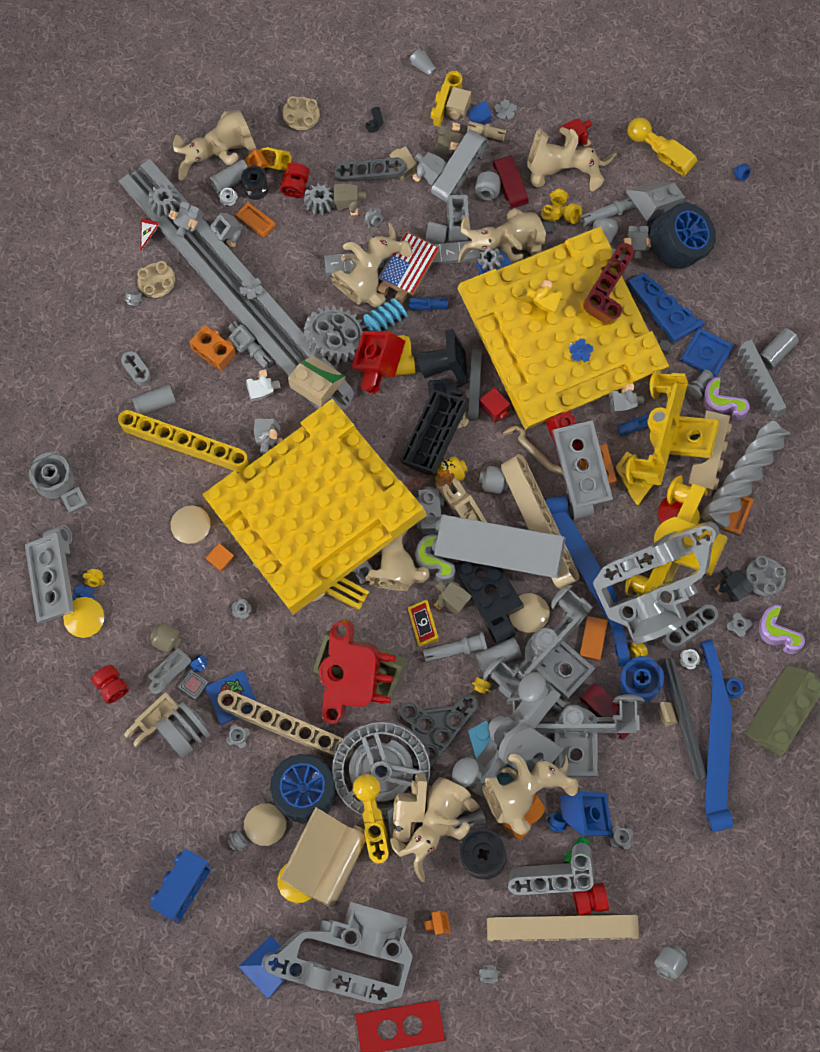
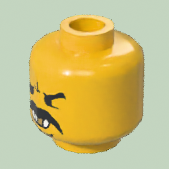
M452 456L441 462L436 473L440 482H443L450 475H454L460 482L465 478L467 467L463 460L459 461L457 457Z

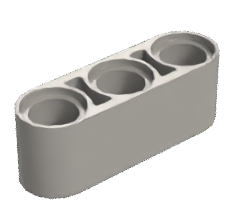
M704 605L688 616V621L684 625L666 634L664 639L665 646L672 651L678 650L710 628L718 618L717 608L713 605ZM703 613H710L713 619H705ZM687 624H692V625H694L695 628H696V631H694V632L689 631V630L686 628V625H687ZM677 636L679 643H672L669 637Z

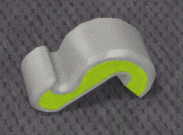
M427 535L417 545L415 551L416 565L418 568H428L429 574L436 573L437 582L441 581L444 584H448L455 578L454 564L431 554L433 541L437 539L438 535Z

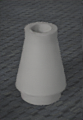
M421 49L416 50L409 59L413 66L426 73L429 77L437 70L426 52Z

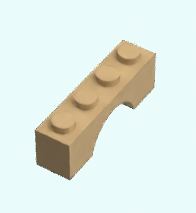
M706 410L704 418L719 419L720 426L712 458H709L704 463L693 465L688 486L691 487L692 483L705 487L707 495H711L712 490H717L719 479L716 478L717 471L721 472L724 460H720L721 453L725 454L728 442L724 440L726 435H730L732 424L729 423L730 416Z

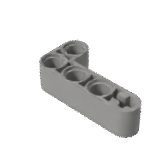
M470 129L433 185L431 193L447 203L448 195H455L477 158L482 159L483 153L488 151L490 146L488 140Z
M585 843L576 844L572 848L571 863L513 868L509 875V891L515 895L589 890L592 888L594 880L591 848ZM577 856H584V857H586V858L581 859V858H578ZM581 875H586V876H588V877H587V878H582V877H580V876H581ZM537 878H542L544 880L538 881Z

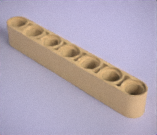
M518 454L501 464V470L529 530L561 536L525 458ZM566 545L564 546L559 578H552L554 584L559 589L579 580V573Z
M224 690L218 696V704L223 711L334 758L337 747L343 739L233 691ZM225 697H232L234 699L230 706L222 704ZM251 705L253 707L250 714L242 713L243 706ZM264 713H270L272 719L265 723L261 721V716ZM289 721L292 727L288 731H283L280 728L282 722ZM302 730H309L311 736L308 739H302L299 736ZM328 738L331 743L328 747H321L319 745L320 739ZM353 747L351 748L350 753L347 755L345 761H349L354 753Z
M637 915L487 918V941L493 942V940H501V942L515 940L537 941V939L559 941V939L581 940L583 938H588V940H603V938H610V940L639 939Z

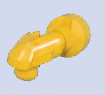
M574 203L568 206L564 205V207L562 205H545L541 211L542 218L548 222H556L563 215L566 222L576 224L582 215L581 206Z

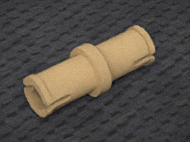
M469 121L467 132L471 129L486 139L491 138L504 142L506 130L491 127L490 124L483 125Z

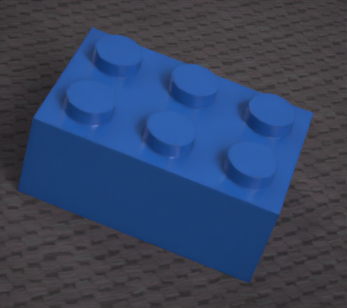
M186 848L183 853H178L174 860L176 865L172 871H168L162 880L163 886L160 891L156 890L150 900L152 902L151 908L177 924L180 923L213 868L208 861Z

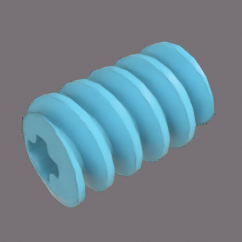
M392 298L390 299V304L385 302L383 307H377V312L371 310L370 315L365 314L363 318L368 331H381V327L388 330L387 323L395 326L394 319L400 323L402 322L401 315L406 319L408 315L400 302Z

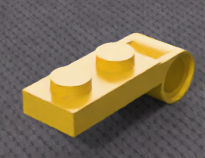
M457 71L449 72L445 77L444 84H442L441 91H437L435 98L437 105L431 111L433 126H441L453 87L462 89V75Z

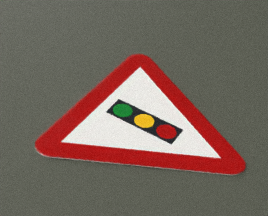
M141 219L140 252L158 228L159 222Z

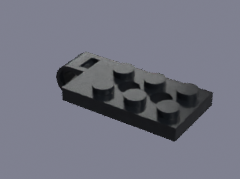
M466 561L454 565L459 580L467 593L472 596L471 600L483 618V622L495 644L498 645L516 636L515 630L507 616L523 609L524 604L502 568ZM479 571L487 573L484 578H477L475 576ZM489 587H494L496 592L488 595L485 593V590Z

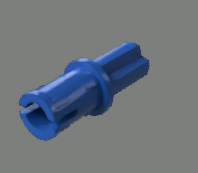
M430 296L427 298H410L409 308L428 309V311L435 309L448 310V298Z
M649 414L639 418L633 417L632 420L617 425L620 436L624 437L632 432H640L642 428L647 427Z

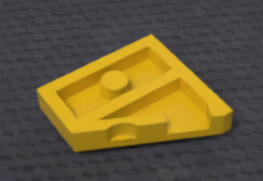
M626 452L615 469L635 505L639 506L653 485L647 484L645 479L637 478L634 485L627 481L626 465L632 454Z

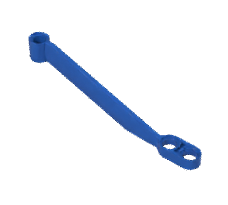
M566 496L545 498V502L561 536L566 538L565 545L578 572L611 625L612 636L615 637L616 656L618 655L619 657L618 666H625L630 661L623 625L608 618L593 585L594 580L602 569L569 516ZM610 585L607 587L613 602L617 603L616 593Z
M712 639L701 641L700 647L704 650V661L707 669L709 668L711 675H709V678L712 681L705 811L707 821H710L712 827L710 831L713 833L733 828L732 816L727 807L732 708L723 681L716 649Z

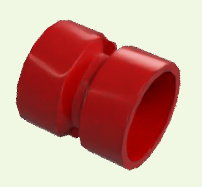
M296 162L288 163L280 185L281 193L289 197L302 198L310 176L309 168Z
M113 664L99 669L91 677V681L96 689L101 690L100 695L106 704L116 702L130 690L124 679H119L120 673Z
M603 882L593 884L589 890L573 892L578 916L589 915L592 909L596 912L609 911L607 893Z

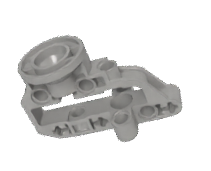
M705 522L680 532H672L654 543L619 556L602 568L593 582L594 588L608 618L627 626L634 644L644 643L661 637L681 627L688 621L681 603L689 600L690 596L698 592L694 583L702 578L709 568L713 542L719 535L718 526L713 522ZM705 530L712 532L711 536L707 534L699 538V535H702ZM684 537L692 538L693 545L685 544ZM689 553H695L700 569L692 572L689 576L680 580L674 579L654 587L643 595L639 593L617 603L613 602L607 589L608 586L657 566H663L670 561L678 560ZM647 554L654 556L653 559L648 558V559H645V560L643 561V558H644ZM616 569H619V571H617L615 574H609L608 572L609 570L614 571ZM663 591L670 592L672 599L664 598ZM625 606L631 607L634 614H628L625 611Z
M350 902L344 923L331 919L329 921L322 920L320 930L297 931L278 950L264 955L262 966L265 971L272 975L301 983L314 989L329 991L366 1002L384 1004L401 998L412 961V954L403 939L409 918ZM348 931H352L354 939L346 943L344 936ZM312 938L400 963L395 983L391 984L369 977H362L348 971L297 958L300 944L304 939ZM390 943H394L395 951L389 955L386 948ZM275 957V961L284 964L283 969L278 966H273L271 969V966L268 964L269 960L273 961ZM298 963L300 967L299 972L296 975H291L289 972L290 966ZM333 978H339L345 981V985L337 983L335 986L332 980ZM371 988L374 990H382L383 994L377 996L376 994L370 992Z

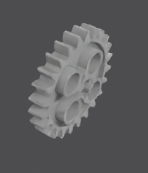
M334 305L329 310L325 306L324 310L318 308L317 312L313 311L311 316H308L303 336H306L305 342L310 343L309 349L315 348L314 354L321 353V359L327 356L329 362L332 358H335L337 363L341 358L344 362H347L348 358L354 359L362 332L365 331L366 326L361 325L362 319L356 320L357 314L349 315L350 310L343 312V307L336 310Z

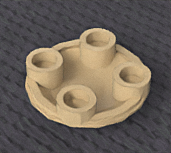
M290 97L282 111L285 123L296 130L312 128L320 117L316 100L306 97Z
M164 261L149 264L141 268L137 273L138 288L147 297H163L174 287L175 273Z
M194 505L179 509L171 520V531L175 539L186 544L204 541L211 527L207 512L201 507Z
M532 593L520 595L519 598L523 602L524 608L509 615L513 626L526 634L534 633L544 628L550 617L549 606L546 601L539 595Z
M261 803L254 806L247 813L244 820V830L247 837L253 843L260 846H271L283 837L287 821L275 805Z

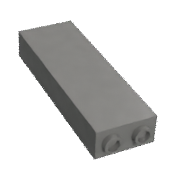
M442 515L441 519L437 520L436 531L439 532L432 546L435 556L559 578L566 541L564 536Z

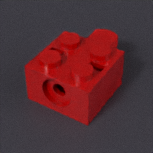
M389 331L362 332L351 366L352 369L363 374L360 384L362 390L367 391L369 394H376L379 391L383 378L395 377L405 340Z

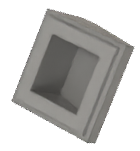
M428 222L425 240L433 244H445L447 226Z

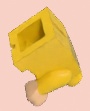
M545 280L541 288L539 287L537 290L529 287L526 295L533 297L532 302L541 309L553 314L563 293L559 291L556 293L551 292L552 282L549 280Z

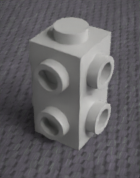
M425 487L423 490H419V497H415L427 514L423 520L417 522V528L422 529V534L438 533L439 531H436L437 520L441 519L442 515H445L441 514L440 508L444 507V497L439 495L438 488Z

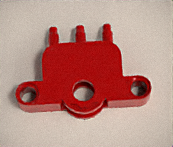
M342 619L332 626L328 652L330 656L320 664L319 678L322 684L327 687L324 690L322 717L329 724H335L344 717L346 706L364 707L370 702L383 704L391 702V697L376 693L378 682H393V676L379 673L380 661L394 662L396 656L379 652L378 648L373 644L353 641L354 625L348 619ZM339 625L346 627V635L339 632ZM334 665H338L343 669V678L334 675ZM330 708L338 712V717H333L330 714Z

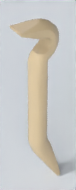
M514 425L503 432V436L516 431L519 432L518 440L525 449L547 470L563 475L562 468L550 462L526 438V432L523 427Z

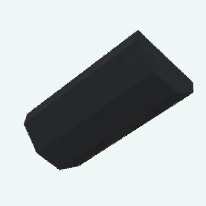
M433 390L399 461L421 473L430 476L435 475L469 402L466 399Z

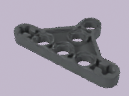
M464 695L452 707L422 710L412 702L404 703L401 706L400 716L402 720L412 727V732L419 737L426 750L433 749L436 752L435 758L429 760L430 770L477 710L478 702L474 696ZM469 700H472L473 708L471 709L470 707H468L464 712V714H466L467 717H464V715L461 712L456 711L457 708H459L460 711H462V709L465 706L463 701L468 702ZM405 708H413L415 715L412 718L405 717L403 715ZM452 716L461 718L462 722L459 726L454 727L450 724L449 720ZM423 720H429L432 723V727L425 731L420 728V723ZM445 732L448 734L449 739L446 743L437 741L439 733ZM415 756L412 762L413 767L417 768L419 764Z

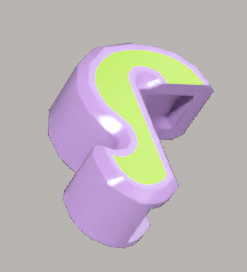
M721 377L711 379L706 385L703 395L705 409L724 415L731 413L730 419L733 421L743 420L749 411L748 401L744 398L718 395Z
M775 604L764 612L760 620V636L767 644H785L783 648L785 653L796 654L805 644L804 636L802 633L775 624L782 606Z

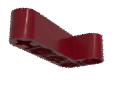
M622 243L617 247L583 303V308L587 313L607 325L614 324L622 314L621 305L611 299L609 295L634 255V249L628 243ZM623 253L625 256L621 261L619 260V257ZM610 268H614L617 271V274L612 273L610 271ZM600 284H605L608 289H603ZM590 299L597 301L598 306L593 305ZM607 310L613 311L615 316L609 315Z

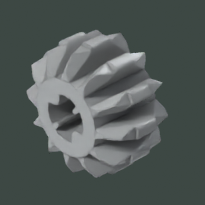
M318 182L316 187L310 185V190L305 191L304 203L307 210H312L314 215L320 211V214L323 216L324 210L330 213L331 208H335L334 189L332 187L328 188L326 183L320 186Z
M162 184L159 189L153 187L154 193H149L148 205L152 213H157L159 217L165 214L168 218L171 210L176 212L175 209H180L181 197L177 189H172L169 184L165 188Z

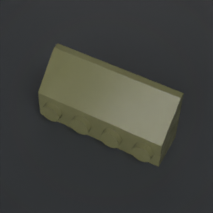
M331 629L325 634L313 668V672L319 674L320 664L330 656L328 652ZM353 637V641L368 643L359 638ZM376 646L379 652L396 656L394 662L380 661L379 673L393 676V682H378L376 693L391 697L392 699L402 679L408 659ZM334 665V675L343 678V669L338 665Z
M787 665L744 735L779 757H782L820 696V678L810 671Z

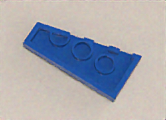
M644 272L628 281L627 286L673 344L705 325L702 319L698 320L694 317L692 311L678 304L675 297L669 296L662 291L663 288Z

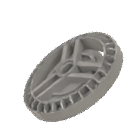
M384 720L361 724L352 729L337 747L332 764L335 788L343 802L360 815L365 810L363 801L354 795L353 788H349L344 776V762L347 754L360 740L363 743L354 751L350 760V779L353 784L355 779L362 774L375 776L380 782V793L375 798L376 801L392 800L396 798L397 794H402L408 786H411L413 774L416 773L425 774L428 787L430 779L428 753L419 737L401 724ZM379 734L398 737L408 744L416 755L419 769L413 768L412 758L402 744L393 739L388 743H382ZM374 735L375 738L367 740L366 737ZM383 765L387 768V771L384 774H379L375 770L376 767ZM394 803L377 805V808L382 812L383 819L388 818L387 810Z

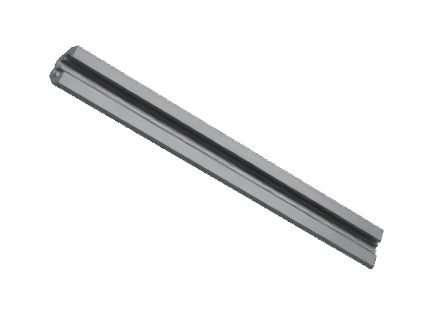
M151 159L144 162L131 175L127 174L119 180V183L152 221L159 222L158 228L236 318L249 330L256 341L288 377L300 362L311 356L316 357L335 369L325 357L321 359L320 352L314 354L315 348L309 349L310 343L305 342L306 336H303L304 333L263 287L262 295H256L257 297L253 300L247 299V296H243L239 292V288L243 287V279L248 277L252 281L254 276L225 243L217 237L216 233L212 231L203 219L195 231L192 233L186 231L184 237L176 234L179 227L174 223L173 219L167 218L165 214L159 217L157 213H152L148 205L149 193H154L153 187L159 189L161 184L164 188L168 184L172 189L175 187ZM178 191V194L181 197L180 205L182 201L188 203V201ZM343 380L328 401L333 399L343 411L350 405L354 392L350 385ZM309 400L316 410L320 408V406Z

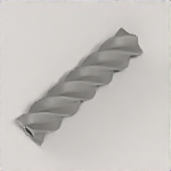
M774 420L764 425L759 430L756 439L746 449L745 455L738 460L734 470L726 477L723 486L716 491L712 502L704 508L701 518L706 522L715 523L718 528L728 527L730 525V513L741 509V498L752 493V482L762 479V467L773 463V451L784 447V436L790 435V432L780 427Z

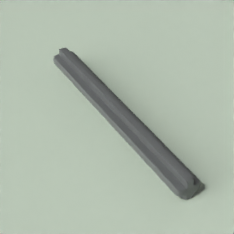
M673 658L664 660L663 664L695 780L701 781L706 779V772L676 664Z

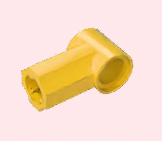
M400 335L398 337L406 342L395 375L415 374L410 337Z

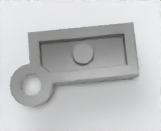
M176 649L148 675L152 681L149 686L150 691L153 694L160 693L177 674L192 662L191 659L182 650Z

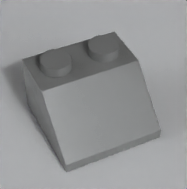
M656 180L626 191L646 221L658 218L672 207L682 203L685 199V196L675 183Z

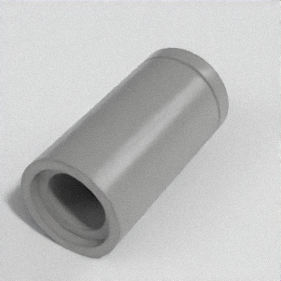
M243 159L209 177L210 183L218 195L224 188H231L242 182V172L248 167Z
M784 328L759 354L765 367L772 370L799 342L797 335L793 331Z
M170 385L132 398L137 413L141 415L176 403Z
M511 638L476 654L475 657L484 674L486 668L495 659L505 657L503 663L507 664L522 657L516 640Z

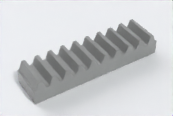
M753 341L744 342L737 355L743 356L741 362L746 363L745 369H750L748 376H753L751 382L756 383L755 390H760L758 395L764 396L762 403H767L765 409L771 410L769 417L776 418L783 415L787 407Z

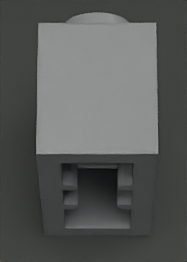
M448 195V241H468V237L461 233V223L464 217L468 216L469 218L467 195Z

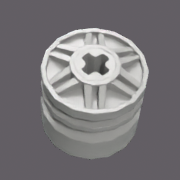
M181 702L178 706L183 711V714L180 715L173 709L171 710L175 717L173 722L164 716L154 726L177 754L184 759L193 751L189 742L191 739L201 744L202 741L197 736L198 733H201L206 739L211 735L199 715Z

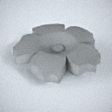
M506 99L501 102V105L496 104L494 109L498 113L497 118L499 120H505L506 117L508 120L514 119L517 105L513 103L509 105V100Z
M248 277L243 279V287L239 288V292L243 296H247V299L253 300L257 297L256 295H262L263 293L262 286H260L261 280L253 278L251 281Z

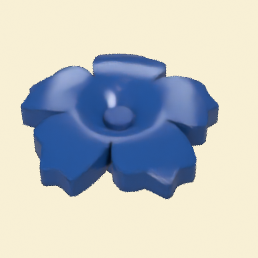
M582 338L577 340L575 344L571 343L569 350L570 353H574L571 359L578 362L580 360L583 362L589 361L591 356L589 353L593 352V346L589 343L585 345V339Z
M82 585L76 586L74 590L76 594L72 595L73 600L81 597L95 600V596L92 595L95 592L93 587L86 586L84 589Z

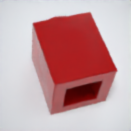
M495 387L479 399V407L494 423L498 420L503 421L509 416L510 403Z

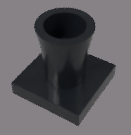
M453 329L445 331V349L418 353L419 366L425 379L441 372L452 370L460 385L468 383L466 351Z

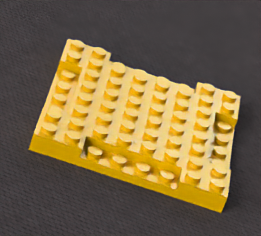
M601 226L499 270L493 269L461 282L457 288L525 430L542 424L556 415L569 410L572 411L605 397L612 391H619L625 388L627 384H635L651 377L656 370L663 372L669 367L653 332H649L622 275L609 295L611 299L618 302L622 307V314L614 324L607 325L583 308L584 300L614 253ZM610 268V271L612 273L617 274V271L614 268ZM545 280L551 281V292L556 293L559 291L563 293L556 311L552 314L533 303V297L526 295L529 287L537 290L539 287L541 288ZM600 284L603 289H608L605 284ZM590 299L593 305L598 306L597 301ZM607 310L609 315L615 316L613 311ZM580 338L585 339V345L589 343L593 346V352L589 353L591 356L589 361L586 362L582 360L578 362L571 359L574 353H570L569 346L571 343L575 344Z
M333 399L301 421L302 427L238 474L234 470L202 494L293 615L427 516L422 505L402 481L394 475Z

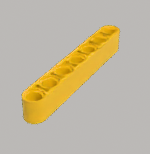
M123 411L118 417L122 430L127 434L224 468L235 470L236 472H240L249 466L247 454L242 449L133 411ZM127 420H133L129 425L124 424ZM146 426H151L150 430L143 431ZM163 433H170L169 436L165 438L161 437ZM182 439H188L185 444H180L179 442ZM202 445L207 446L206 449L202 451L197 450ZM219 452H225L222 457H217L216 455ZM238 458L244 459L242 463H234Z

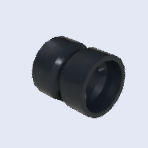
M259 166L247 167L241 175L245 195L253 200L264 198L268 193L265 171Z

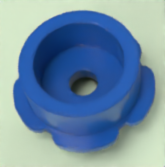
M746 163L738 164L733 172L735 180L745 181L751 173V168Z
M203 653L191 660V670L202 671L208 666L206 662L209 658H205Z
M730 678L727 680V683H724L729 698H739L743 695L744 684L739 679Z
M552 813L547 818V823L552 831L561 832L566 830L567 822L562 818V814Z

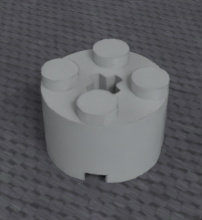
M44 453L33 461V465L29 470V478L40 495L47 499H56L73 488L74 474L64 457L54 453Z

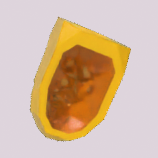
M271 147L260 150L268 164L266 167L285 171L286 165L291 162L292 156L289 151Z

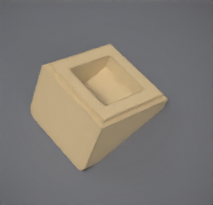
M661 702L658 706V711L663 726L666 727L679 723L673 704Z

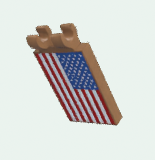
M406 231L400 241L406 240L410 244L412 255L405 257L397 252L394 253L378 278L381 284L377 289L378 293L384 295V297L390 288L398 291L394 299L400 302L401 305H403L407 296L414 297L440 251L439 247Z

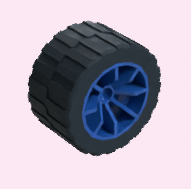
M685 202L677 204L654 220L650 228V243L655 255L658 256L661 262L675 269H684L711 253L716 242V231L710 216L701 207Z
M310 754L292 755L283 760L275 768L270 780V792L277 809L285 818L287 817L290 821L302 824L308 823L315 807L328 814L335 803L337 795L332 771H330L329 766L322 759Z

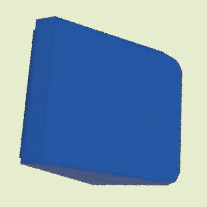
M486 100L467 111L472 122L483 125L491 122L492 116Z

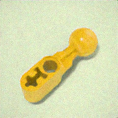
M639 117L629 123L627 128L629 137L635 142L646 141L651 145L652 150L657 153L659 160L680 175L686 176L697 163V157L676 140H667L663 136L654 134L651 124L647 119Z
M362 774L355 779L353 792L364 804L365 810L362 816L369 857L375 863H383L389 856L390 843L382 812L377 808L375 799L380 793V782L371 774ZM373 825L378 826L381 833L378 835L371 833L370 827ZM377 841H380V850H384L382 855H380L379 852H375L378 847Z

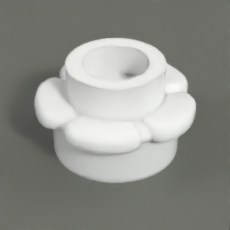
M224 188L219 194L220 203L225 206L234 205L237 199L236 191L232 188Z
M684 650L680 654V664L683 667L694 669L696 665H699L700 656L695 650Z

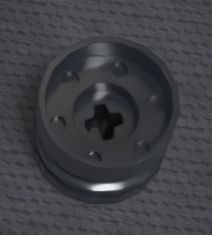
M477 829L466 835L460 845V858L465 870L471 876L477 879L489 880L503 871L507 860V853L503 840L497 833L489 829ZM481 851H483L485 854L489 852V854L487 855V860H484L483 858L478 859L480 858Z

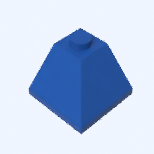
M578 791L575 796L567 794L559 797L562 818L581 835L613 836L607 793Z
M271 935L239 965V968L268 999L287 981L268 973L262 966L264 955L269 952H275L281 947ZM275 957L273 961L269 960L268 962L271 969L273 966L283 969L284 964L275 961ZM294 963L290 966L289 972L291 975L300 969L299 965Z

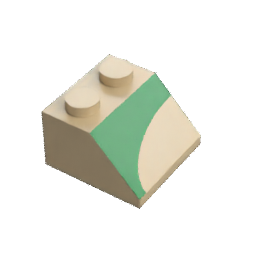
M314 356L300 362L288 377L291 389L320 407L328 402L345 379L343 374Z

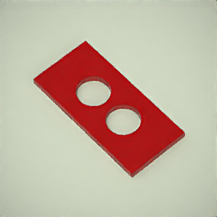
M438 1000L355 1014L361 1052H385L445 1041ZM411 1015L419 1017L423 1024L421 1032L415 1036H410L403 1030L405 1018ZM384 1020H391L397 1026V1034L391 1040H384L378 1035V1025Z

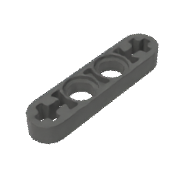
M395 157L342 162L335 167L334 172L338 179L349 182L401 177L406 174L408 167L403 159ZM383 164V172L376 173V167ZM400 164L402 167H399L398 171H396L393 167H397ZM361 166H366V172L363 175H358V169ZM345 168L347 171H353V174L351 172H345L343 176L341 172H344Z
M472 347L468 420H478L482 347Z

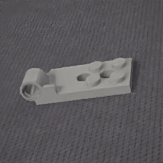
M591 420L552 430L567 486L569 508L573 520L593 516V504L613 500L594 423ZM580 440L583 443L582 450H574L572 442ZM580 459H584L588 463V468L585 471L577 467V462Z
M60 525L44 532L43 538L25 544L37 623H44L74 612L66 555L70 554L69 544L72 542V533L66 525ZM49 573H51L52 578L51 581L48 583L47 577ZM53 592H54L55 598H54V601L51 602V601H50V596H51V595L53 594Z

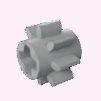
M488 247L484 252H480L482 259H479L478 262L480 265H483L484 271L502 268L500 261L504 260L502 255H499L498 248L491 250Z

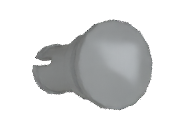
M703 370L696 380L687 385L686 394L694 400H700L706 385L714 378L713 374L708 370Z

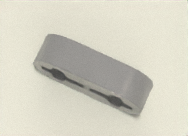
M135 352L124 353L121 358L124 369L136 384H147L151 379L148 368ZM127 359H134L133 361L136 366L133 367L128 363ZM137 370L144 374V379L138 376Z

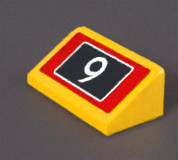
M428 600L408 607L418 646L438 642L439 638Z

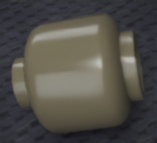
M164 622L160 625L156 624L149 637L152 640L151 645L165 653H169L172 648L176 650L181 641V638L178 637L179 630Z

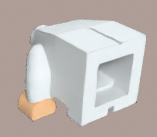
M266 369L259 371L258 380H246L251 402L262 400L272 395L274 389L281 388L279 380L271 382V378L266 379Z

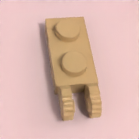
M165 692L135 720V723L127 729L124 736L130 738L141 728L144 732L133 742L136 748L139 747L157 731L154 725L164 716L170 719L173 716L171 710L175 709L178 712L180 707Z

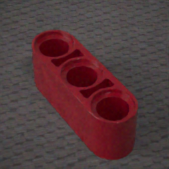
M510 155L493 160V168L497 170L501 178V185L504 188L503 194L506 201H509L510 204L509 209L529 204L528 195L513 156Z
M592 683L579 697L582 703L585 702L589 706L588 709L597 717L620 715V705L613 703V698L596 683ZM630 733L617 734L620 735L619 738L621 740H624Z

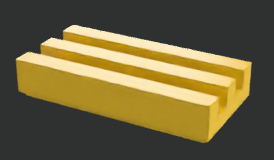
M345 578L338 582L363 595L360 596L338 583L334 584L333 587L359 600V603L330 588L325 591V593L357 610H360L369 593L368 590Z

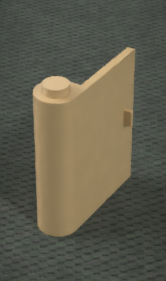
M315 807L280 879L313 899L334 908L366 842L365 830L356 825L353 828L347 827Z

